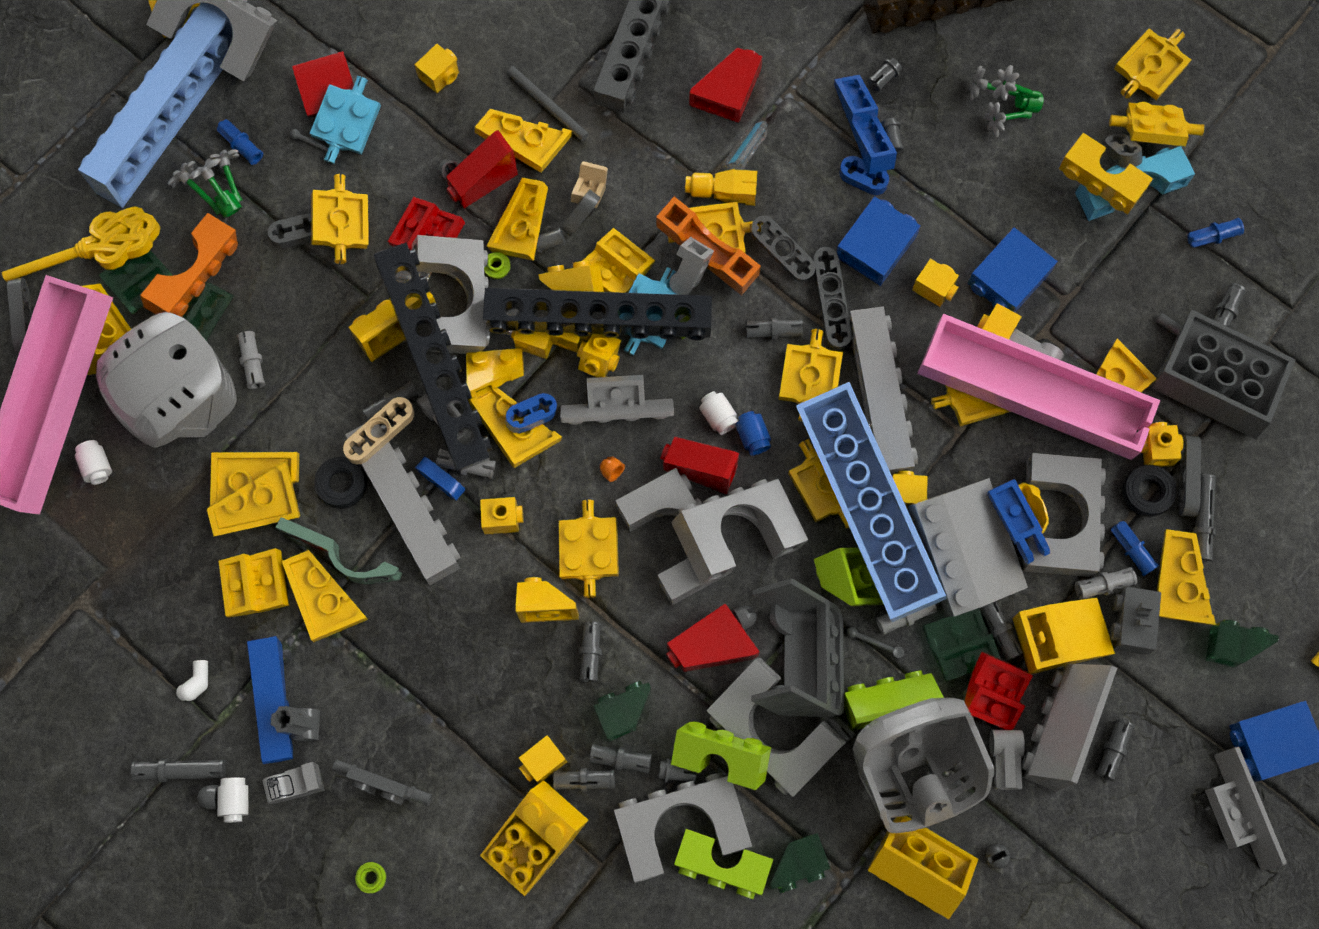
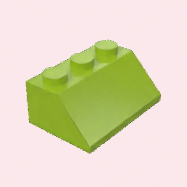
M922 670L905 674L906 679L894 681L893 677L877 680L876 686L868 688L865 687L864 683L850 686L847 688L848 692L844 693V708L849 728L855 731L864 729L876 718L930 698L944 697L932 673L923 675Z

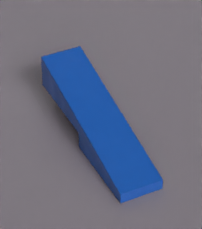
M855 75L835 79L834 86L868 173L894 169L897 152L877 117L878 107L861 76Z
M277 636L247 641L262 763L269 764L293 759L292 736L277 733L275 727L271 725V714L275 713L279 706H289V702L286 699L282 644Z

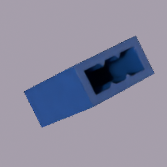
M874 196L842 239L836 252L839 260L881 286L917 237L921 225L908 214L903 215L894 209L890 202L880 200Z
M1014 227L975 269L967 284L970 285L976 295L984 296L989 300L993 307L998 303L1016 312L1049 276L1058 261Z
M1306 701L1229 725L1231 729V742L1234 747L1240 748L1254 782L1319 762V731Z

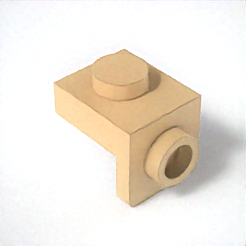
M582 162L579 178L571 193V202L579 203L589 189L602 198L606 189L607 167ZM600 200L598 201V203L596 204V206H595L594 208H597V207H598Z

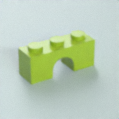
M689 722L677 730L671 765L699 773L709 765L711 754H717L723 757L728 764L727 782L756 790L766 780L771 747L762 745V741L758 739H741L734 737V734L727 730L714 731L707 729L703 723Z
M688 829L685 830L674 866L679 867V874L696 879L697 874L708 878L707 884L721 889H725L726 884L738 888L736 894L749 899H754L755 894L759 896L763 894L773 859L744 849L740 861L735 867L729 869L721 868L715 864L711 855L715 839Z

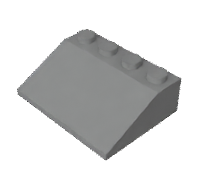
M990 478L908 506L913 524L946 594V600L941 601L946 616H957L1028 588L1010 535L987 495L988 491L993 489Z
M1067 664L1061 670L1057 669L1051 681V686L1054 687L1052 696L1046 697L1041 709V713L1045 714L1042 724L1036 725L1031 737V741L1035 742L1032 752H1027L1022 761L1021 768L1025 770L1022 778L1055 792L1078 783L1117 671L1116 667L1111 665Z

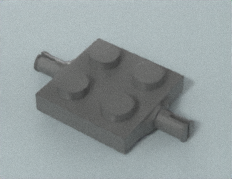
M338 759L333 764V772L343 774L353 780L352 786L374 795L376 790L382 791L380 797L400 805L403 804L404 800L411 803L412 801L419 802L426 806H429L433 794L416 789L415 786L410 788L404 784L360 769L355 764L351 765Z

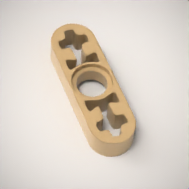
M403 397L392 399L350 436L343 446L347 459L353 464L367 462L404 429L414 418V409L410 401ZM395 408H405L406 415L402 417L399 414L394 417L396 415ZM388 415L390 420L392 419L395 425L392 427L389 421L384 417ZM377 424H384L387 427L386 434L380 438L373 437L371 435L372 428ZM365 434L367 435L368 439L373 443L372 446H370L369 443L366 442L363 438ZM354 445L362 446L363 453L361 455L353 454L352 447Z

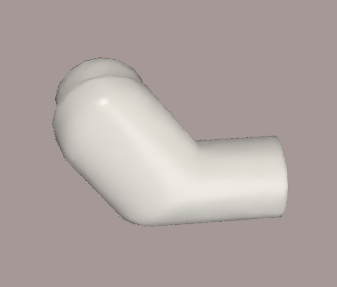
M193 661V677L177 688L176 694L180 700L192 701L207 689L208 661Z

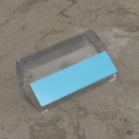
M766 121L752 124L746 129L723 162L722 167L724 169L743 170L767 135L768 125Z

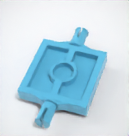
M357 76L352 90H344L330 84L310 131L312 137L325 141L329 145L324 161L335 164L339 150H350L361 155L363 153L381 107L379 102L362 95L368 82L364 77Z
M666 267L660 281L651 280L639 273L629 293L676 294L671 289L669 283L670 278L676 271L673 270L667 279L671 268ZM623 313L619 316V318L622 320H630L633 318V315L630 313ZM651 314L647 318L651 321H658L662 317L658 314ZM631 336L623 350L628 353L631 345L634 344L629 353L634 356L640 342L651 343L662 349L667 339H662L659 336H648L647 338L638 339Z

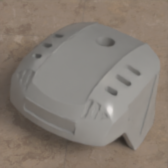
M159 313L140 323L110 345L97 361V384L108 407L119 422L134 437L154 448L168 444L179 437L207 436L230 414L237 402L232 378L218 359L215 351L192 324L173 313ZM176 350H187V354L183 359H173V354ZM187 389L194 397L192 399L183 393V390ZM174 399L181 407L177 409L170 403V400ZM159 409H162L166 413L165 417H162L158 413Z
M930 698L876 718L857 735L853 751L855 763L859 771L858 775L885 828L890 833L915 831L955 817L980 803L991 790L994 766L964 700L956 698ZM962 762V768L949 777L942 776L944 772ZM927 764L932 774L918 779L913 785V795H911L901 773ZM966 774L969 775V780L953 790L948 788L950 784ZM973 786L976 790L971 796L960 802L955 801L957 796ZM892 791L900 792V795L895 797L882 798L879 794ZM899 803L906 805L905 808L898 810H887L885 808L886 805ZM912 817V820L907 822L894 823L891 818Z

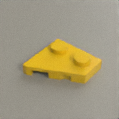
M522 348L466 353V383L472 398L477 397L476 391L490 386L493 390L502 386L507 381H513L524 376Z

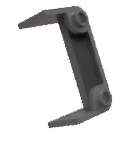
M792 578L754 589L753 596L771 605L770 622L772 626L785 635L784 686H774L770 691L751 695V701L780 716L829 718L841 715L844 710L843 617L840 609L834 603Z

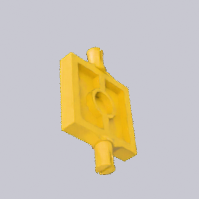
M1148 29L1114 68V70L1129 81L1121 90L1122 96L1126 94L1125 98L1129 99L1137 89H1140L1157 101L1191 61L1176 46L1185 37L1183 31L1179 35L1181 30L1176 29L1170 38L1167 39Z
M1129 102L1126 110L1127 117L1111 115L1109 120V126L1125 127L1130 133L1131 141L1186 147L1189 138L1188 134L1202 136L1204 133V124L1188 123L1184 118L1183 109L1174 105L1158 106L1147 102Z
M340 174L334 175V189L328 191L313 190L311 194V245L335 248L334 262L336 264H339V262L340 264L346 263V249H367L369 245L368 195L356 194L345 190L346 176L341 174V177Z
M738 202L690 208L696 213L702 224L719 240L733 248L741 249L744 253L746 252L744 237L745 233H750V226L753 221L743 222L739 214ZM757 223V225L759 226L757 232H761V224ZM668 237L669 243L675 242L670 237Z
M817 329L811 330L810 345L787 344L779 400L801 404L838 387L843 352L831 351L821 346L822 330L818 331L817 340ZM799 414L798 421L803 422Z
M945 385V395L931 398L934 410L950 405L955 411L960 426L1011 412Z
M809 439L805 440V442L802 441L799 447L807 459L801 465L789 470L788 475L815 522L830 515L839 514L846 528H849L816 451Z
M583 500V517L575 520H559L560 578H576L584 581V597L590 598L591 596L594 598L596 597L595 580L603 577L619 576L616 517H595L594 500H588V502Z

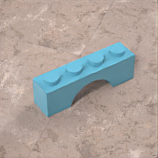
M1181 146L1170 149V147L1164 148L1148 158L1142 156V163L1136 166L1153 178L1150 186L1157 189L1162 195L1187 186L1195 175ZM1116 165L1106 172L1119 174L1126 168ZM1082 184L1079 185L1075 192L1088 221L1110 214L1115 210L1108 201L1100 196L1091 194Z

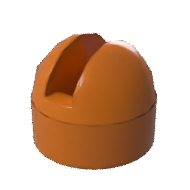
M607 457V459L600 463V472L609 482L615 481L625 469V465L615 457Z

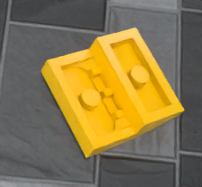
M615 228L596 243L595 250L582 260H589L590 265H600L604 292L629 293L637 275L640 273L645 276L655 263L651 256Z
M274 548L253 555L241 554L219 560L226 617L254 614L289 606L281 550Z

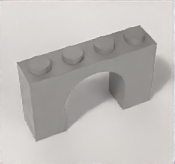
M247 0L156 1L146 25L170 39L182 28L193 4L209 3L221 9L230 20L233 37L220 68L242 81L251 76L278 21L271 17L272 14L261 7L256 8L247 3Z
M417 235L412 243V249H415L420 265L416 266L417 271L447 274L455 278L462 285L466 293L467 307L464 313L455 317H441L437 319L440 330L446 329L451 342V345L447 346L449 353L466 354L482 352L488 346L490 340V332L485 330L483 323L485 288H488V277L484 276V267L487 265L488 253L487 250H484L483 240ZM420 324L416 328V333L419 336L426 337L432 333V328L428 324Z
M1032 453L1027 459L1026 483L1042 490L1059 491L1070 496L1077 503L1081 511L1082 525L1079 533L1074 537L1068 539L1045 538L1050 548V554L1046 556L1039 552L1034 538H1028L1026 543L1033 553L1034 561L1027 564L1023 559V571L1093 577L1099 572V569L1103 568L1104 553L1100 552V541L1104 539L1105 527L1104 524H1100V517L1105 509V497L1101 496V485L1103 486L1105 483L1106 471L1104 468H1101L1102 459Z
M676 468L615 501L616 508L630 532L657 517L664 515L678 516V510L692 503L696 507L702 505V502L699 498L694 500L689 491L692 489L688 478L685 474L680 475ZM688 558L658 574V582L671 605L720 580L717 579L700 585Z
M766 479L760 480L746 490L743 487L736 488L723 498H719L718 495L706 499L702 505L696 507L694 503L688 504L678 510V516L671 522L700 585L725 577L736 567L721 533V521L724 516H742L755 524L773 559L797 551L808 541L779 479L767 482Z
M761 658L755 659L707 710L711 715L710 721L718 729L732 732L734 737L760 740L753 722L754 712L758 704L751 701V695L770 691L781 677ZM823 721L800 746L784 751L771 748L767 772L775 779V786L783 794L787 795L789 793L793 797L846 741L826 721Z
M723 772L705 777L706 783L695 786L694 781L678 785V791L666 794L665 790H660L648 794L649 800L637 803L636 798L619 803L620 808L614 810L635 883L664 875L654 838L655 828L661 816L677 806H692L707 815L713 825L722 857L752 847L734 785L727 782L728 776L724 777Z

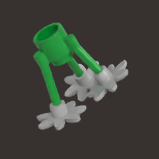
M980 65L976 70V74L972 76L974 83L969 87L970 100L978 97L979 89L993 90V97L998 98L1001 95L1004 101H1006L1008 95L1016 97L1015 106L1021 112L999 113V102H996L994 105L991 102L988 103L989 113L985 114V118L990 122L987 125V130H993L995 137L999 136V130H1005L1003 123L1006 120L1017 118L1030 119L1032 113L1040 112L1044 102L1043 94L1040 91L1030 90L1015 84L1019 74H1012V65H1009L1005 72L999 69L997 75L1000 80H995L992 83L982 79L985 69H982Z
M232 149L228 152L222 150L220 155L211 154L210 158L205 161L204 167H198L195 171L193 166L196 162L191 161L183 163L180 171L176 170L173 172V177L169 179L168 185L174 188L180 181L185 185L188 184L212 207L216 215L221 214L223 218H227L242 209L239 202L243 199L237 191L229 168L231 166L230 159L239 157L238 150ZM219 164L220 168L224 170L232 193L229 190L222 191L213 177L215 174L211 170L212 167ZM201 174L205 180H208L217 193L214 197L216 203L192 179Z

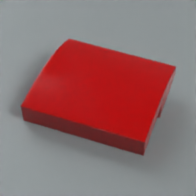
M343 51L292 66L308 117L318 114L329 84L344 90H352L354 86Z
M413 197L390 236L388 243L393 247L407 243L409 250H412V243L417 235L457 238L465 221L460 216L439 210L434 203Z
M981 652L969 681L964 702L972 716L1005 730H1013L1025 708V705L1020 700L1033 675L987 653Z

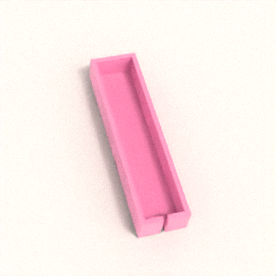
M45 276L0 408V505L18 512L40 515L113 297L51 276Z
M946 314L942 315L936 326L918 371L919 375L1130 460L1141 453L1150 430L1147 427L1152 424L1160 400Z

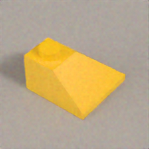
M530 577L524 579V582L517 583L516 613L521 623L579 620L576 603L549 582L542 581V578Z

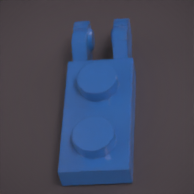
M1013 479L988 491L989 499L1014 545L1017 544L1024 561L1027 564L1034 561L1033 553L1025 541L1032 536L1039 552L1043 556L1050 554L1048 543L1041 532L1042 528L1016 480Z

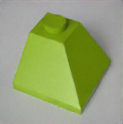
M838 548L814 559L816 574L822 588L850 606L883 605V601L859 548Z

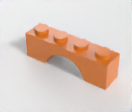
M675 196L657 215L656 227L679 246L692 237L714 250L707 268L741 296L759 276L761 266L741 249L733 248L719 240L702 224L696 213Z
M207 213L191 232L193 245L198 251V257L194 265L184 273L174 276L157 274L140 295L143 307L154 314L169 312L182 317L186 313L189 306L188 303L194 296L198 297L202 293L208 278L215 276L219 272L222 265L221 262L227 255L231 256L238 246L235 229Z

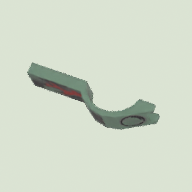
M282 517L276 525L281 534L329 554V558L335 568L352 582L361 584L398 581L402 576V572L398 571V567L386 562L368 572H353L342 566L339 558V545L333 539Z

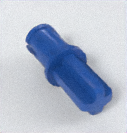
M227 119L218 123L217 131L231 144V149L238 150L251 165L257 164L262 159L263 152L249 140L247 133H242Z
M1240 218L1220 224L1216 222L1211 223L1209 227L1189 232L1187 241L1192 248L1213 242L1220 244L1224 239L1244 234V225Z
M1121 521L1111 528V532L1126 551L1125 556H1130L1143 573V576L1159 566L1143 546L1145 542H1140L1125 521Z

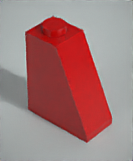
M736 48L691 88L689 106L739 123L760 74L763 56L758 55L753 50Z
M499 130L493 132L446 176L449 185L446 188L447 193L454 202L459 201L463 208L468 207L518 175L514 151Z
M674 437L671 445L666 443L660 459L664 460L663 467L665 471L669 472L676 468L679 474H685L688 480L727 495L737 471L739 453Z
M724 604L667 643L669 652L666 653L674 668L680 666L683 672L754 660L758 657L759 650L728 606Z

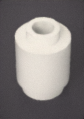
M713 391L701 399L702 404L699 409L714 431H718L720 435H723L735 428V424L738 422L736 419L737 413L723 393L716 394Z
M96 440L85 441L77 445L74 457L83 480L88 483L91 482L93 485L107 481L112 470L103 447Z
M245 778L221 779V786L217 787V816L224 817L225 823L242 822V816L248 815V785H245Z

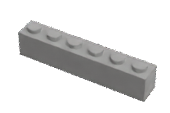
M884 306L850 311L851 341L866 420L891 475L897 474L898 471H913L915 465L918 464L916 448H911L910 437L913 435L910 420L906 421L904 411H907V399L905 394L900 392L899 384H902V374L900 368L895 367L894 358H897V349L895 342H891L889 332L892 331L891 318L889 315L885 316Z
M377 424L372 428L371 435L380 438L386 434L387 427ZM363 425L345 434L347 439ZM365 434L363 438L366 442L369 443L370 446H372L373 443L368 439L367 435ZM388 442L367 462L363 463L362 466L428 584L432 585L459 570L460 567L456 560L461 557L453 543L447 546L442 536L446 535L447 532L439 519L433 521L429 512L434 509L426 495L420 497L415 488L419 487L420 484L412 471L406 473L402 464L407 461L399 447L393 450ZM354 445L352 447L358 455L363 453L362 446Z

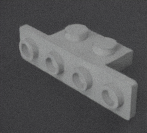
M643 375L587 378L588 404L562 405L560 415L562 423L572 425L581 424L585 421L606 423L618 419L626 421H636L639 418L650 417L665 419L668 416H674L673 399L645 400Z
M1235 747L1215 754V759L1225 784L1205 790L1228 849L1250 843L1262 871L1286 865V859L1240 748Z

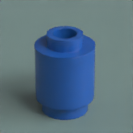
M754 411L740 415L735 427L744 449L749 451L751 456L769 450L771 448V437L762 415L755 414Z

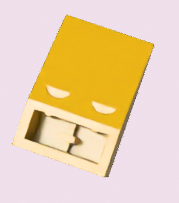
M1097 598L1045 605L1020 611L1012 618L1030 674L1115 654Z
M543 780L528 792L480 856L521 894L526 896L588 822V819Z

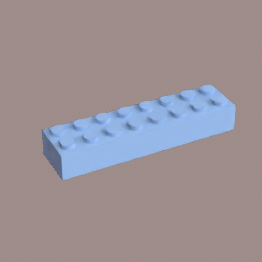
M200 3L198 7L192 10L190 18L176 32L175 38L169 47L162 51L155 66L145 74L141 85L131 93L128 102L121 112L114 116L112 124L107 131L100 135L96 146L89 155L83 158L78 171L96 194L123 208L223 69L220 68V65L232 42L233 30L230 20L218 7L209 3Z
M850 382L796 405L891 621H897L946 600V594Z

